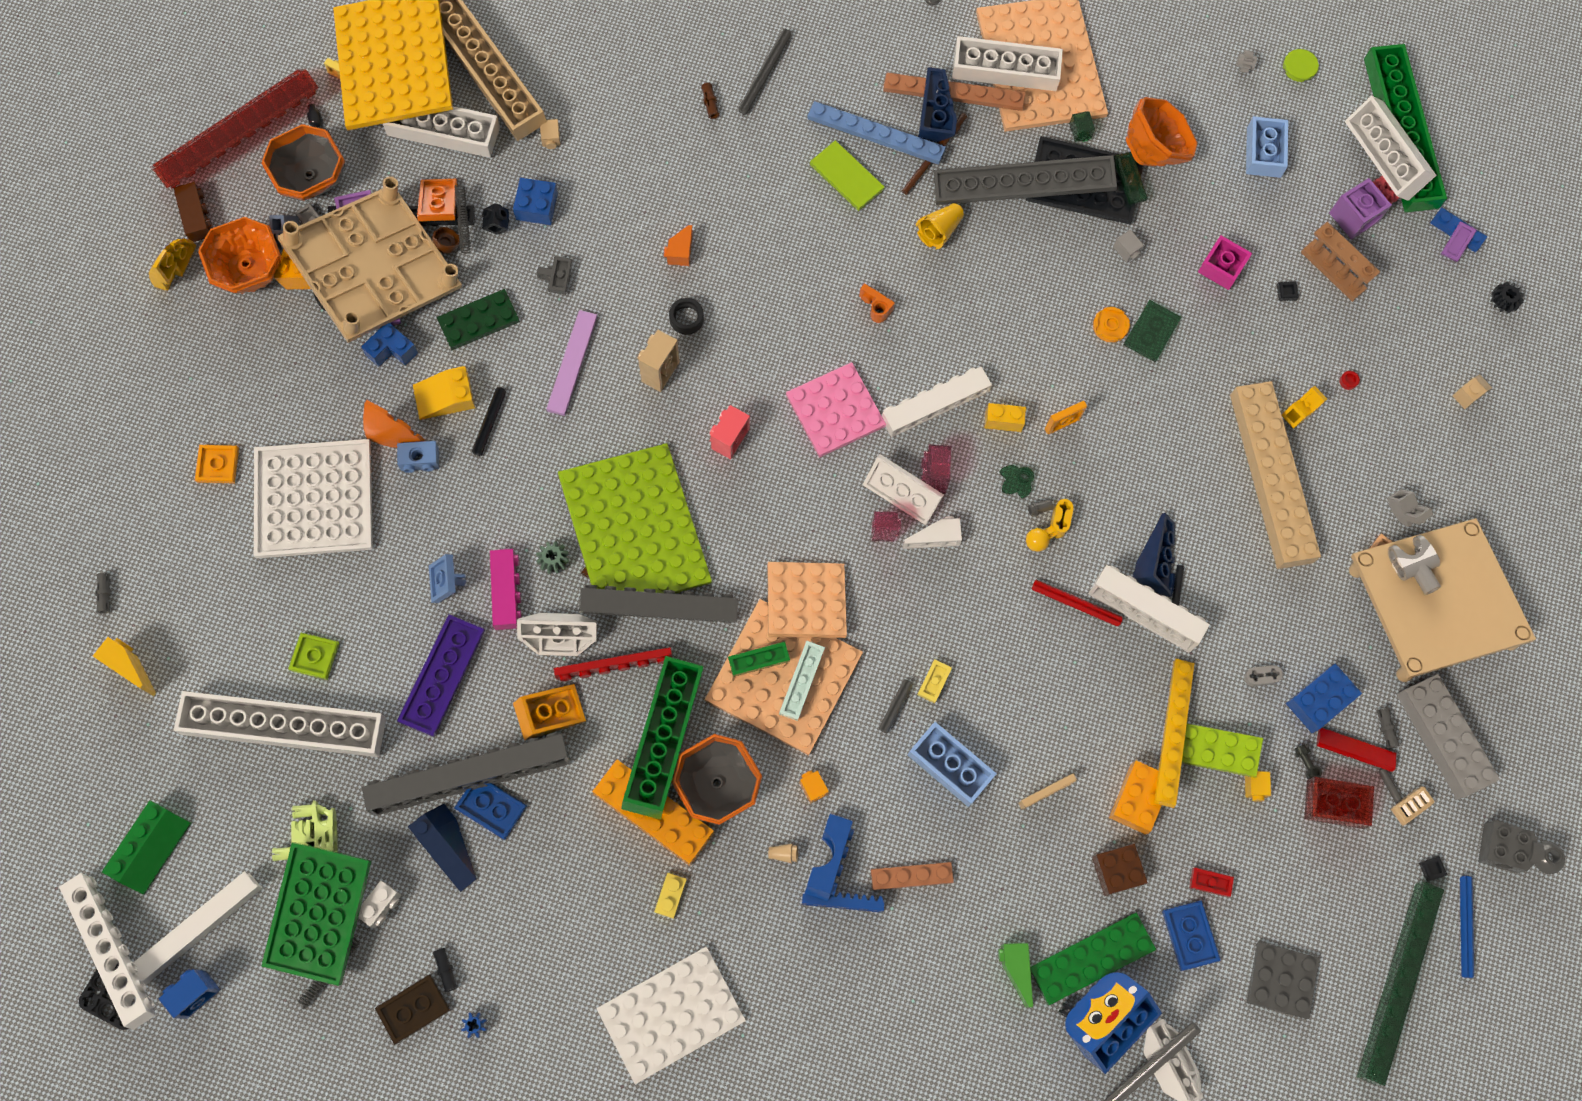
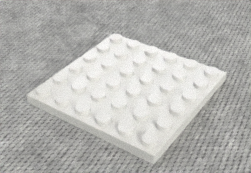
M370 439L254 447L255 558L373 550Z

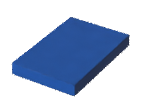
M492 783L486 784V787L471 790L472 788L466 789L454 809L503 840H506L527 805Z
M1202 900L1162 911L1180 971L1221 961Z

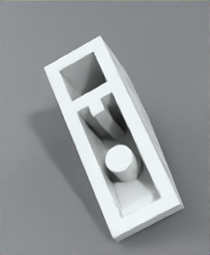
M944 517L905 539L903 549L960 546L962 541L960 518Z

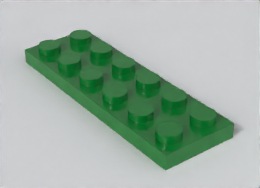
M1136 912L1030 967V971L1049 1006L1155 951L1156 948Z

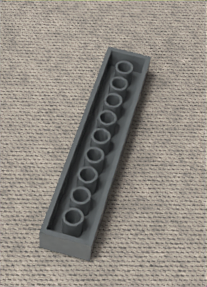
M557 732L546 735L547 738L540 740L532 738L522 745L513 743L507 745V748L503 750L495 748L488 750L487 754L469 755L465 760H449L446 765H430L427 767V770H411L405 776L392 775L387 777L386 781H370L367 783V786L362 787L366 811L374 816L461 794L466 789L472 788L471 790L486 787V784L489 783L498 784L569 765L571 760L566 740L562 734L558 735Z

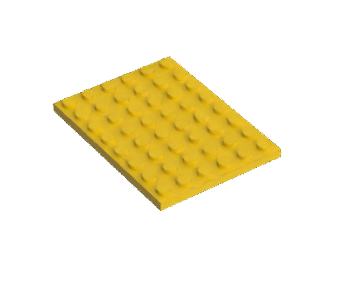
M367 0L333 7L344 120L347 130L453 110L439 0Z

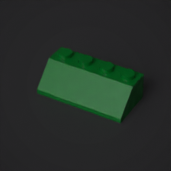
M149 800L102 873L145 895L191 825V822L160 804Z

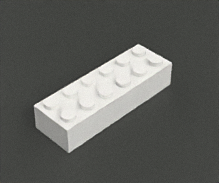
M957 36L952 79L1057 91L1060 82L1063 49Z
M1371 95L1345 120V123L1396 196L1408 201L1437 176L1382 100Z
M454 106L453 110L383 123L387 136L491 158L500 130V124L496 115Z
M1105 566L1088 593L1090 596L1188 653L1199 645L1210 625L1203 617L1194 616L1189 613L1187 608L1175 605L1168 597L1156 594L1151 587L1137 583L1135 578L1125 576L1114 566Z

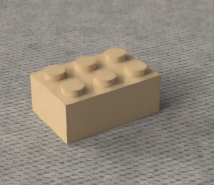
M657 330L655 335L652 334L649 337L646 349L640 351L638 361L641 381L661 392L680 361L678 340Z

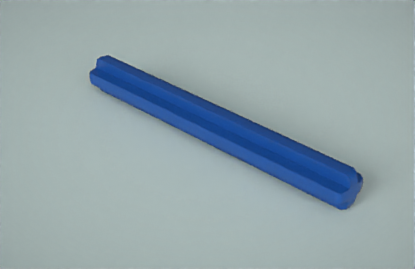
M1461 876V976L1464 978H1474L1473 878Z

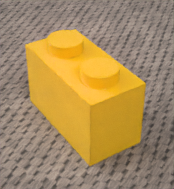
M988 403L985 411L984 428L1021 432L1025 425L1026 407Z

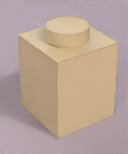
M558 119L547 120L546 123L540 126L542 146L547 149H555L557 146H560Z

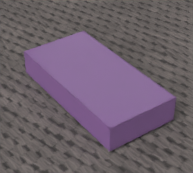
M1460 221L1442 250L1441 255L1458 262L1475 234L1476 229Z

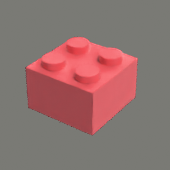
M730 405L727 410L724 409L719 417L720 422L718 425H714L710 431L711 449L729 459L733 457L750 429V415Z

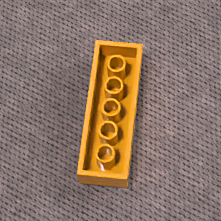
M617 759L594 788L593 794L687 865L691 866L714 835V830L699 819L692 818L687 810L668 796L661 820L621 809L632 770Z

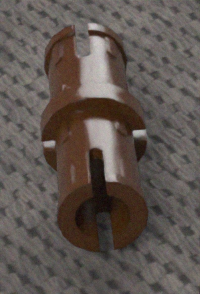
M704 83L701 85L704 95L703 103L707 108L708 118L716 119L719 117L716 104L717 97L714 96L712 84Z

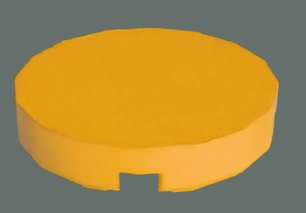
M1116 307L1103 308V310L1096 314L1093 321L1095 334L1106 342L1122 340L1130 328L1129 318L1125 315L1124 311Z

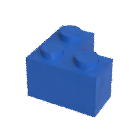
M390 323L382 326L361 346L365 356L378 367L391 355L406 366L418 354L415 345Z

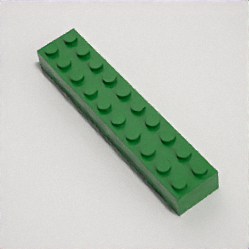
M1405 44L1371 47L1364 58V63L1373 96L1386 104L1437 175L1410 200L1407 201L1401 198L1404 213L1439 209L1447 200Z

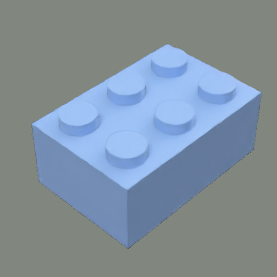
M1253 116L1247 127L1246 174L1281 178L1288 167V120Z

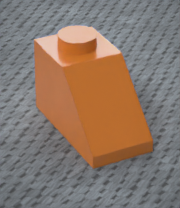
M692 225L686 226L670 238L668 246L664 247V257L667 258L668 265L689 266L693 236Z

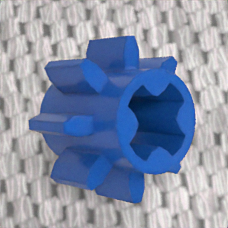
M479 1012L476 1017L472 1013H468L469 1019H462L465 1027L461 1031L469 1032L467 1038H471L473 1033L477 1038H480V1032L487 1031L484 1028V1023L488 1020L480 1019L481 1013ZM477 1020L476 1024L479 1025V1028L472 1031L470 1023Z

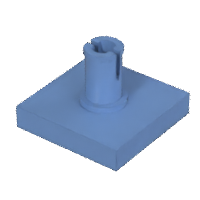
M445 554L429 565L431 603H439L456 592L455 585L464 586L466 584V579H462L466 578L465 574H454L453 555Z

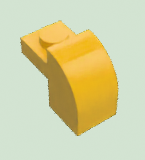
M1313 386L1281 415L1294 429L1317 411L1327 398L1316 386Z

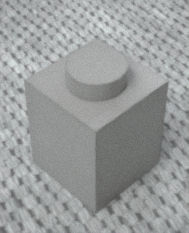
M1131 229L1118 237L1113 245V248L1126 263L1139 258L1144 244Z

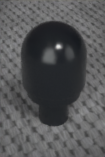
M309 104L307 106L309 110L307 112L309 125L316 128L322 127L323 119L319 110H316L314 104Z

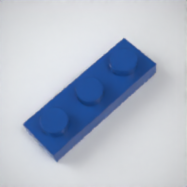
M1442 207L1430 222L1449 236L1453 234L1460 221L1467 224ZM1476 230L1467 247L1476 253L1487 236Z

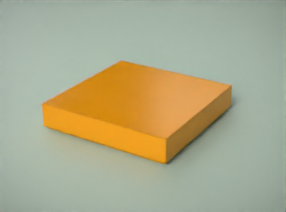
M1083 400L1051 415L1045 427L1047 435L1080 421L1087 408L1085 401Z
M199 445L195 481L197 483L235 484L239 447L234 445Z

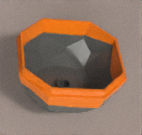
M304 124L270 139L261 163L280 195L300 201L317 197L329 191L339 183L345 168V160L329 132L325 129Z
M713 734L679 754L671 782L692 818L720 825L755 805L762 775L742 741ZM719 780L721 784L716 787L713 785V782Z

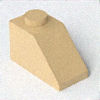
M1479 374L1462 386L1453 397L1466 409L1491 390L1492 387Z

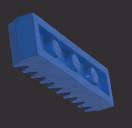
M839 892L837 897L830 894L828 901L805 893L802 895L801 905L879 913L884 911L882 896L875 901L873 895L867 900L866 895L859 899L858 894H855L853 899H851L849 893L843 898L841 892Z

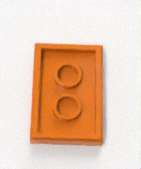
M425 179L420 181L418 221L455 220L456 196L454 186L458 187L457 179Z

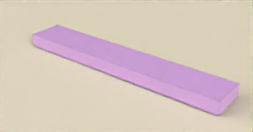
M579 310L546 409L547 412L562 416L566 415L597 320V314Z

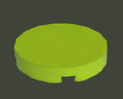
M1295 49L1289 52L1283 61L1285 74L1297 82L1311 80L1319 67L1315 55L1304 49Z

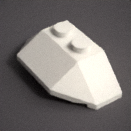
M538 613L517 619V639L538 655L578 656L596 642L597 621L580 614Z
M1164 1019L1157 1021L1147 1029L1143 1051L1147 1061L1179 1034L1172 1026L1166 1024ZM1185 1046L1157 1070L1154 1075L1163 1092L1175 1100L1200 1101L1203 1099L1200 1074Z

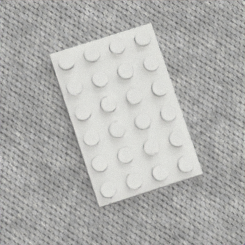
M707 946L596 1008L634 1084L641 1082L746 1021Z

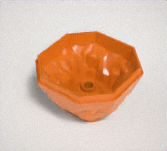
M1149 97L1140 99L1134 107L1132 119L1128 126L1126 143L1137 163L1144 166H1165L1167 164L1175 165L1192 160L1198 143L1185 116L1167 100Z
M247 217L211 228L198 251L209 283L234 294L255 292L257 289L265 287L268 283L272 282L282 260L270 226Z

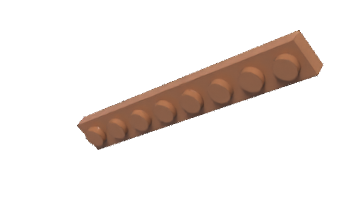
M886 72L883 92L923 97L926 78ZM948 81L951 99L954 102L1018 111L1023 109L1025 92Z

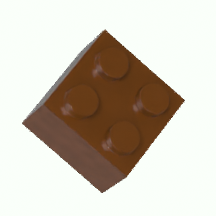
M1135 844L1100 853L1092 857L1104 897L1148 883Z

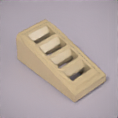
M1422 786L1410 792L1393 806L1391 811L1401 825L1404 826L1434 804V800L1425 787ZM1401 807L1403 808V810H1404V811L1406 812V814L1408 815L1407 817H1406V815L1404 814V812L1401 810Z

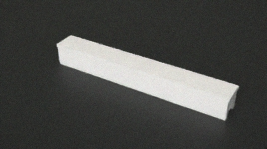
M244 871L133 962L138 969V978L147 985L262 890L263 887L257 883L250 873L247 874ZM127 980L124 982L123 988L127 985Z

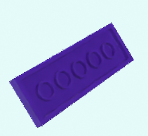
M448 614L397 719L398 723L435 737L483 637L485 629Z

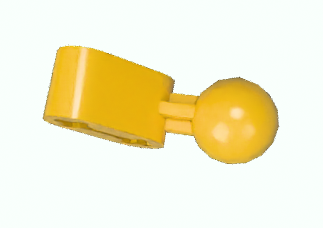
M1061 499L1058 501L1052 512L1050 527L1046 529L1035 528L1027 533L1026 544L1031 551H1043L1048 547L1051 538H1062L1070 528L1073 514V504L1070 500Z

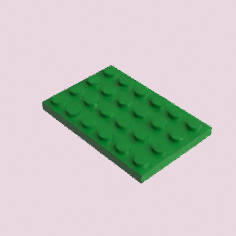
M292 842L261 967L337 986L342 985L372 860Z

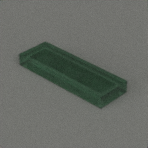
M1127 152L1115 155L1114 161L1129 205L1147 201L1148 197L1132 153Z

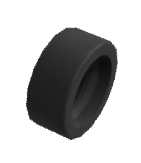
M692 298L676 300L669 310L672 328L677 333L683 335H691L698 332L704 322L701 304ZM682 308H691L696 311L697 320L690 325H683L677 322L676 313Z

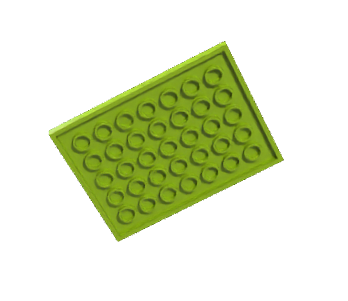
M667 443L557 472L591 585H597V589H605V586L617 587L616 590L624 591L625 587L636 588L637 592H644V589H655L656 593H663L664 590H673L676 594L712 583Z

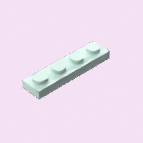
M806 641L779 715L798 721L825 647Z

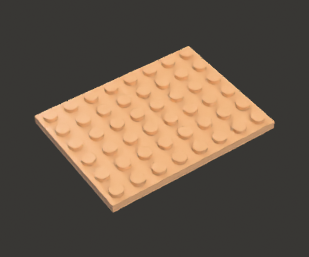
M1031 0L976 9L982 39L1063 49L1061 75L1057 91L993 84L994 88L1025 92L1022 111L999 108L1004 132L1107 117L1108 111L1079 0Z

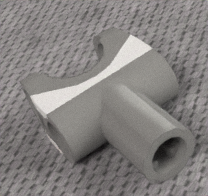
M1418 535L1413 538L1415 555H1408L1397 545L1389 547V559L1401 580L1414 577L1424 595L1431 594L1441 588L1431 570L1440 566V559L1424 536Z

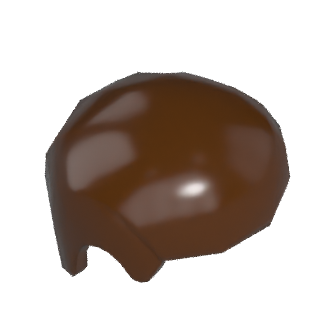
M440 227L434 231L432 242L440 252L452 253L459 247V234L453 229Z

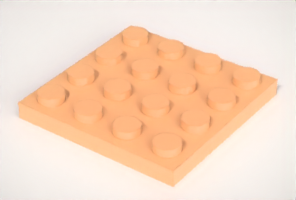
M768 562V636L846 638L844 564Z

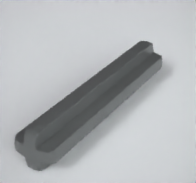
M906 679L902 681L879 726V730L883 733L889 732L913 685L911 681Z

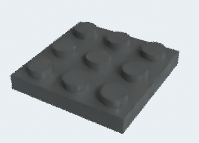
M1257 942L1247 1004L1309 1019L1319 957Z

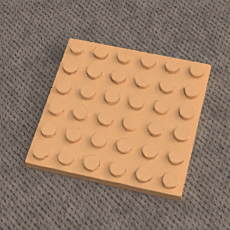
M759 599L729 656L785 642L790 662L733 677L727 658L704 700L809 756L863 652L837 638L768 636V603ZM809 641L823 646L825 649L799 719L795 721L779 715L805 643Z

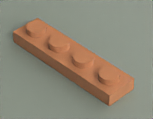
M951 862L870 870L873 891L954 883Z

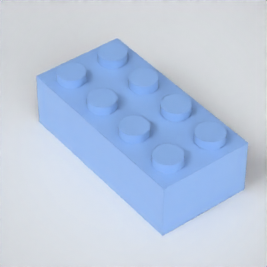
M936 722L930 726L908 753V756L967 807L974 802L997 774Z

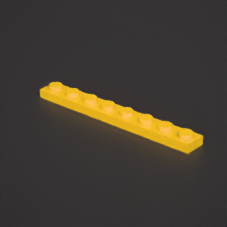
M1176 658L1173 661L1154 799L1155 804L1174 808L1177 802L1194 663Z

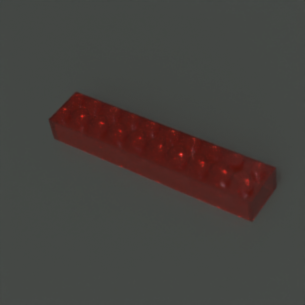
M299 68L149 168L164 187L172 189L181 183L179 180L183 177L189 178L196 173L195 169L198 167L204 168L211 163L210 160L212 158L223 156L227 148H234L241 144L240 140L242 138H250L256 134L255 130L257 128L267 127L272 123L271 119L274 117L280 118L287 113L286 109L295 108L302 103L301 99L306 97L308 99L315 95V90L319 87L306 69Z

